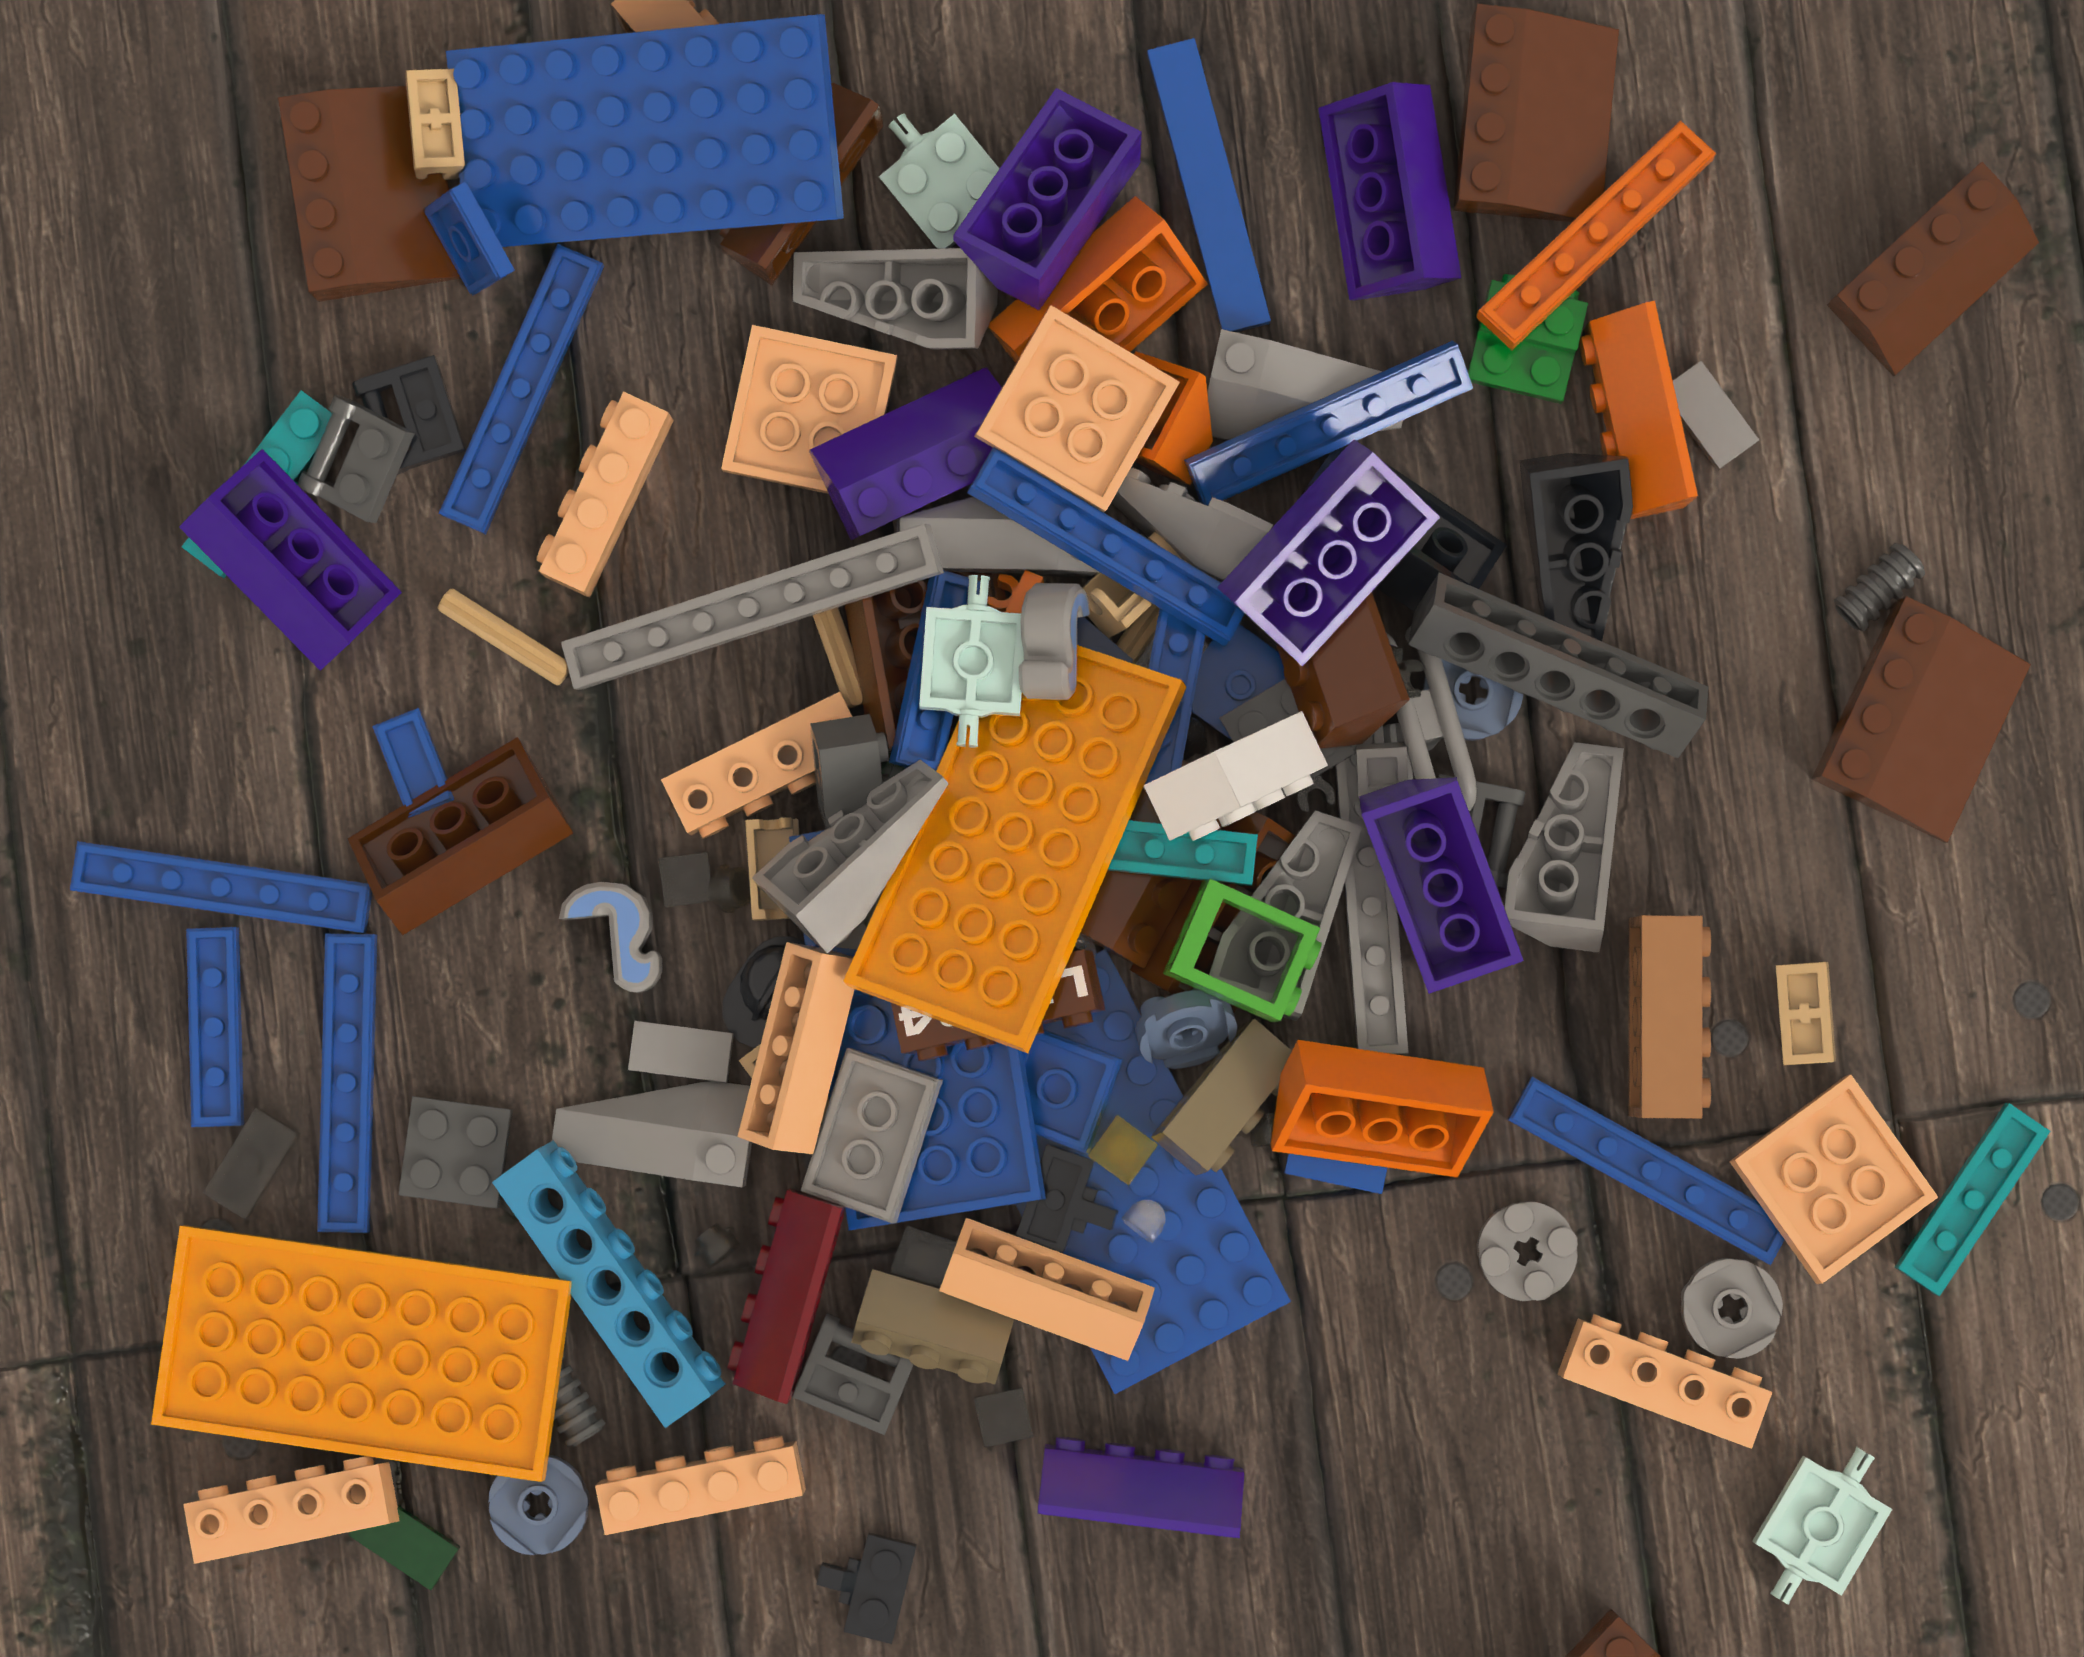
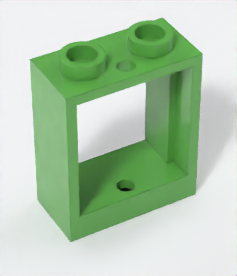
M1207 879L1201 883L1163 974L1265 1020L1278 1022L1281 1021L1284 1014L1290 1017L1298 1004L1302 989L1297 987L1296 984L1303 968L1310 970L1319 955L1322 943L1317 941L1316 938L1320 928L1215 880ZM1222 902L1298 936L1270 1002L1194 968Z

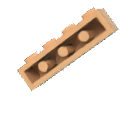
M624 391L619 402L610 401L600 422V427L604 428L605 432L598 446L596 447L591 444L581 461L579 472L584 473L580 485L577 491L569 489L560 505L558 516L563 518V521L555 536L551 534L546 536L538 552L537 561L542 563L539 572L545 578L586 597H591L674 421L669 412Z
M841 692L827 697L661 779L686 832L690 835L699 832L702 839L707 838L729 827L726 818L742 810L749 817L772 806L774 803L770 796L788 788L791 795H794L815 785L810 723L853 717Z
M786 942L737 1137L772 1150L806 1154L814 1153L855 990L843 982L854 957L833 950L827 954L820 947Z
M966 1218L939 1291L1128 1361L1143 1327L1155 1287Z
M1593 1314L1590 1323L1579 1318L1577 1319L1558 1371L1559 1376L1752 1449L1772 1395L1771 1391L1760 1387L1763 1377L1737 1367L1733 1368L1731 1375L1713 1369L1715 1359L1687 1349L1684 1358L1666 1351L1669 1342L1641 1331L1637 1340L1621 1335L1619 1331L1622 1324Z
M774 1436L753 1441L754 1449L735 1453L734 1446L731 1445L704 1451L705 1459L686 1463L685 1456L680 1455L655 1461L656 1469L636 1472L635 1465L607 1470V1479H602L595 1485L604 1534L609 1535L803 1496L806 1487L797 1441L784 1443L783 1436Z
M364 1456L343 1461L344 1471L326 1474L324 1465L294 1471L296 1481L277 1484L276 1475L246 1481L248 1491L229 1494L228 1485L199 1490V1501L183 1504L194 1564L400 1521L390 1463L385 1462L374 1465L373 1457Z

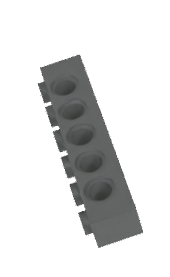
M1438 573L1413 612L1408 645L1428 655L1436 656L1460 666L1473 674L1481 675L1510 687L1518 693L1526 694L1555 706L1563 712L1574 714L1600 725L1608 731L1631 738L1653 750H1659L1679 758L1706 720L1708 686L1442 573Z

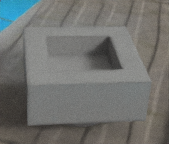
M1405 742L1356 745L1358 797L1408 780L1407 746Z

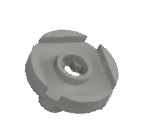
M1526 1201L1512 1203L1495 1211L1486 1220L1478 1236L1477 1255L1479 1257V1265L1487 1282L1495 1290L1515 1300L1539 1301L1545 1300L1550 1295L1558 1292L1569 1281L1577 1264L1578 1243L1577 1237L1569 1223L1558 1211L1542 1203ZM1530 1237H1533L1538 1241L1535 1249L1541 1253L1537 1261L1529 1259L1525 1265H1521L1517 1262L1520 1254L1514 1250V1246L1517 1241L1526 1243Z
M1721 1258L1708 1262L1696 1270L1681 1291V1318L1688 1335L1698 1346L1716 1356L1734 1359L1752 1356L1763 1350L1776 1334L1775 1330L1779 1325L1783 1309L1779 1288L1765 1270L1746 1260ZM1728 1294L1734 1300L1742 1298L1745 1306L1738 1310L1741 1318L1735 1322L1729 1316L1721 1318L1718 1309L1723 1306L1722 1298Z

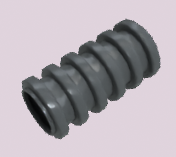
M1898 543L1891 545V553L1889 555L1884 553L1878 558L1880 564L1870 565L1867 568L1869 573L1867 576L1861 574L1856 578V586L1849 585L1845 589V597L1839 595L1834 599L1835 609L1854 629L1866 631L1869 628V620H1878L1881 617L1879 612L1881 609L1888 610L1892 606V599L1898 600L1903 596V588H1912L1914 586L1913 579H1921L1925 575L1922 562L1906 546Z
M562 1362L554 1419H557L560 1424L557 1427L560 1434L565 1432L568 1437L565 1440L567 1447L571 1445L575 1447L601 1431L605 1422L602 1418L597 1420L594 1415L597 1412L595 1405L589 1407L586 1402L589 1395L587 1392L581 1393L578 1388L581 1385L578 1378L573 1380L570 1375L573 1371L570 1365L565 1367Z

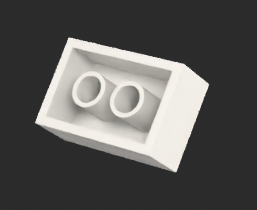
M1301 711L1143 786L1169 841L1189 832L1192 841L1220 829L1217 818L1222 827L1229 825L1285 798L1281 788H1283L1286 796H1289L1314 784L1310 774L1327 767L1328 764Z

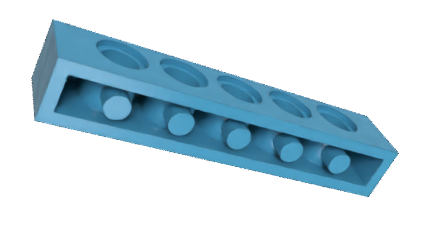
M553 1140L536 1149L492 1183L558 1277L563 1280L572 1281V1297L662 1425L666 1428L725 1385V1382L720 1377V1366L710 1353L701 1350L691 1336L693 1333L692 1327L686 1317L681 1312L673 1310L662 1295L664 1289L657 1276L652 1271L645 1270L634 1255L635 1248L629 1236L623 1230L614 1227L605 1214L606 1206L600 1195L592 1188H587L576 1173L577 1165L571 1154L563 1147H558ZM549 1188L556 1190L563 1199L562 1210L556 1209L550 1204L548 1200ZM577 1229L585 1231L592 1240L591 1251L582 1248L577 1242ZM606 1270L614 1272L619 1277L621 1282L620 1291H615L607 1285L605 1280ZM634 1311L641 1312L648 1318L650 1323L649 1332L642 1331L636 1326L633 1318ZM663 1352L670 1353L677 1359L679 1364L678 1373L672 1372L665 1367L662 1361Z

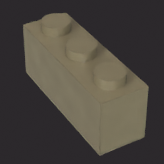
M1255 1018L1242 1023L1237 1029L1236 1036L1230 1043L1229 1040L1220 1050V1054L1214 1057L1152 1134L1151 1138L1194 1175L1208 1172L1210 1169L1217 1172L1234 1153L1235 1149L1230 1144L1240 1131L1245 1134L1249 1133L1265 1113L1260 1108L1262 1103L1270 1093L1275 1096L1278 1095L1280 1074L1292 1050Z
M872 1269L851 1343L861 1345L864 1350L875 1355L892 1354L909 1359L912 1364L923 1369L939 1368L956 1373L967 1382L976 1384L987 1382L995 1385L1013 1326V1318L940 1292L939 1288Z

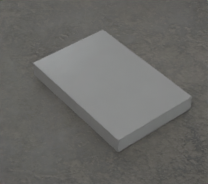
M847 1048L801 1191L881 1220L897 1223L943 1079L853 1048Z

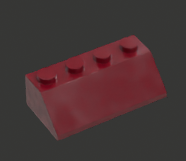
M791 1188L787 1190L785 1198L775 1197L768 1225L776 1227L771 1246L762 1244L754 1273L763 1275L758 1294L748 1293L741 1317V1322L749 1324L744 1343L735 1341L727 1370L735 1372L732 1384L780 1403L788 1404L792 1399L844 1218L845 1206Z

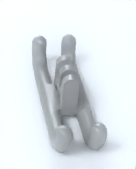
M1411 626L1406 630L1405 639L1408 643ZM1386 633L1410 699L1396 714L1405 745L1407 746L1415 779L1436 778L1428 751L1433 749L1444 738L1454 776L1457 777L1468 810L1470 811L1475 804L1477 796L1476 779L1442 660L1418 649L1429 690L1411 693L1398 647L1394 639Z

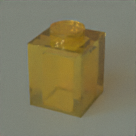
M1116 1114L1088 1153V1157L1129 1186L1156 1149L1158 1143Z

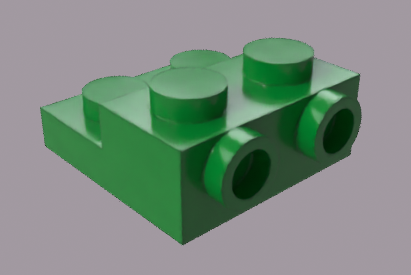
M1503 274L1501 282L1492 280L1487 289L1484 305L1516 275ZM1575 290L1513 350L1507 347L1480 321L1468 369L1471 383L1562 404L1574 355L1578 349L1588 303L1579 301V292Z

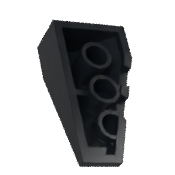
M1564 453L1519 460L1524 509L1541 616L1602 641L1611 605L1610 594L1616 568L1620 566L1623 553L1621 546L1627 523L1630 522L1633 509L1629 460L1627 456Z

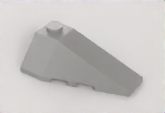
M961 248L794 252L793 302L929 349H978L997 307L998 289Z
M1221 329L1207 391L1212 437L1228 441L1382 371L1272 340ZM1403 420L1380 431L1401 429Z
M1132 467L1111 502L1147 537L1153 532L1158 533L1183 560L1185 559L1190 565L1220 583L1224 581L1273 526V524L1213 497L1208 506L1196 502L1192 496L1187 494L1186 487L1172 482L1169 485L1161 484L1159 488L1150 485V478L1142 471Z
M973 496L897 518V532L924 523L931 525L942 568L945 571L1023 575L1024 571L1027 570L1040 576L1078 578L1101 573Z
M1574 742L1550 789L1549 796L1537 820L1535 819L1529 831L1528 838L1518 858L1515 859L1509 871L1505 910L1511 926L1548 946L1600 952L1605 924L1624 748Z
M920 759L870 791L867 797V804L853 813L846 815L840 810L829 817L828 821L831 827L809 841L801 835L787 844L752 879L806 936L828 954L836 945L844 942L851 935L852 930L866 918L949 783L942 775Z
M1316 810L1251 896L1320 928L1316 938L1317 941L1322 943L1319 955L1310 970L1305 968L1302 970L1296 984L1297 987L1302 989V993L1294 1012L1290 1017L1285 1014L1283 1015V1017L1297 1021L1303 1013L1363 827ZM1241 910L1221 936L1209 975L1270 1002L1298 936Z
M705 1081L556 1109L552 1141L554 1140L558 1147L566 1149L575 1162L744 1187L747 1184L752 1142L737 1136L750 1086Z

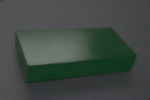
M398 1504L397 1510L400 1521L351 1531L348 1536L430 1591L435 1587L460 1549L459 1545Z

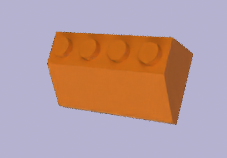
M1135 196L1091 234L1040 310L1016 299L989 323L988 328L1008 355L1017 363L1047 309L1052 305L1131 352L1207 286L1208 283L1166 221Z
M1655 301L1645 302L1590 321L1584 328L1585 336H1580L1579 347L1581 357L1585 366L1592 364L1596 384H1591L1589 389L1595 414L1603 413L1606 432L1600 433L1603 455L1627 456L1629 460L1633 501L1630 519L1686 507L1698 496Z
M1297 1040L1280 1074L1270 1143L1271 1149L1275 1152L1458 1178L1494 1112L1485 1070L1483 1067Z

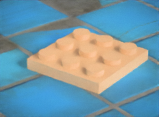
M1051 305L1044 314L974 437L992 448L995 447L1104 513L1180 382Z
M752 325L721 470L727 473L829 494L809 450L886 414L898 360L897 355Z
M1847 1075L1729 1161L1816 1284H1823L1938 1198L1852 1075Z

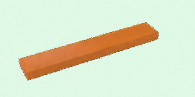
M1680 120L1479 309L1476 318L1507 347L1513 350L1713 161L1716 152Z

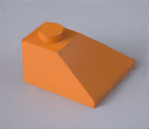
M1135 351V356L1180 382L1135 462L1160 475L1191 485L1192 480L1184 460L1208 450L1213 442L1206 376L1200 372Z

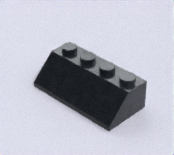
M1348 445L1330 453L1302 495ZM1386 464L1440 518L1377 587L1384 594L1395 598L1412 611H1415L1438 573L1479 589L1507 544Z

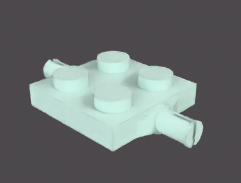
M903 113L897 119L908 131V134H905L894 120L889 124L888 128L894 132L906 149L900 159L883 172L879 178L937 249L951 248L956 244L953 240L954 233L996 175L999 167L955 113L934 131L925 133L922 136L908 120L905 113Z
M978 575L968 576L967 605H961L952 609L926 607L919 709L947 711L955 716H959L956 745L960 747H966L968 727L970 728L969 748L978 747L979 718L990 715L1020 716L1022 692L1019 686V666L1024 661L1021 640V613L1001 612L987 606L990 577L981 575L979 595L976 594Z
M1858 1447L1855 1448V1452L1842 1473L1825 1469L1807 1457L1802 1456L1752 1541L1775 1555L1782 1566L1786 1568L1770 1594L1788 1605L1802 1579L1819 1582L1842 1596L1892 1511L1890 1507L1871 1497L1863 1485L1859 1484L1875 1458Z

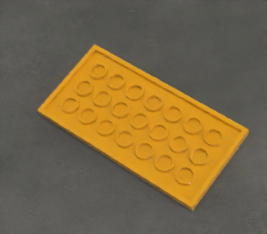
M1077 645V686L1075 693L1069 700L1027 699L1022 693L1020 716L990 715L979 718L978 747L969 748V727L966 734V747L956 745L958 740V721L936 770L949 784L885 885L843 982L853 989L1028 1054L1144 787L1143 785L1148 778L1186 690L1183 680Z
M187 1225L180 1226L151 1425L538 1482L545 1481L571 1301L572 1281Z

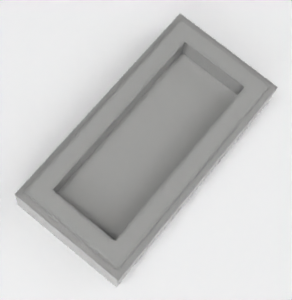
M1702 361L1673 380L1682 424L1717 471L1759 441V438Z
M634 1021L628 1070L728 1083L734 1033Z

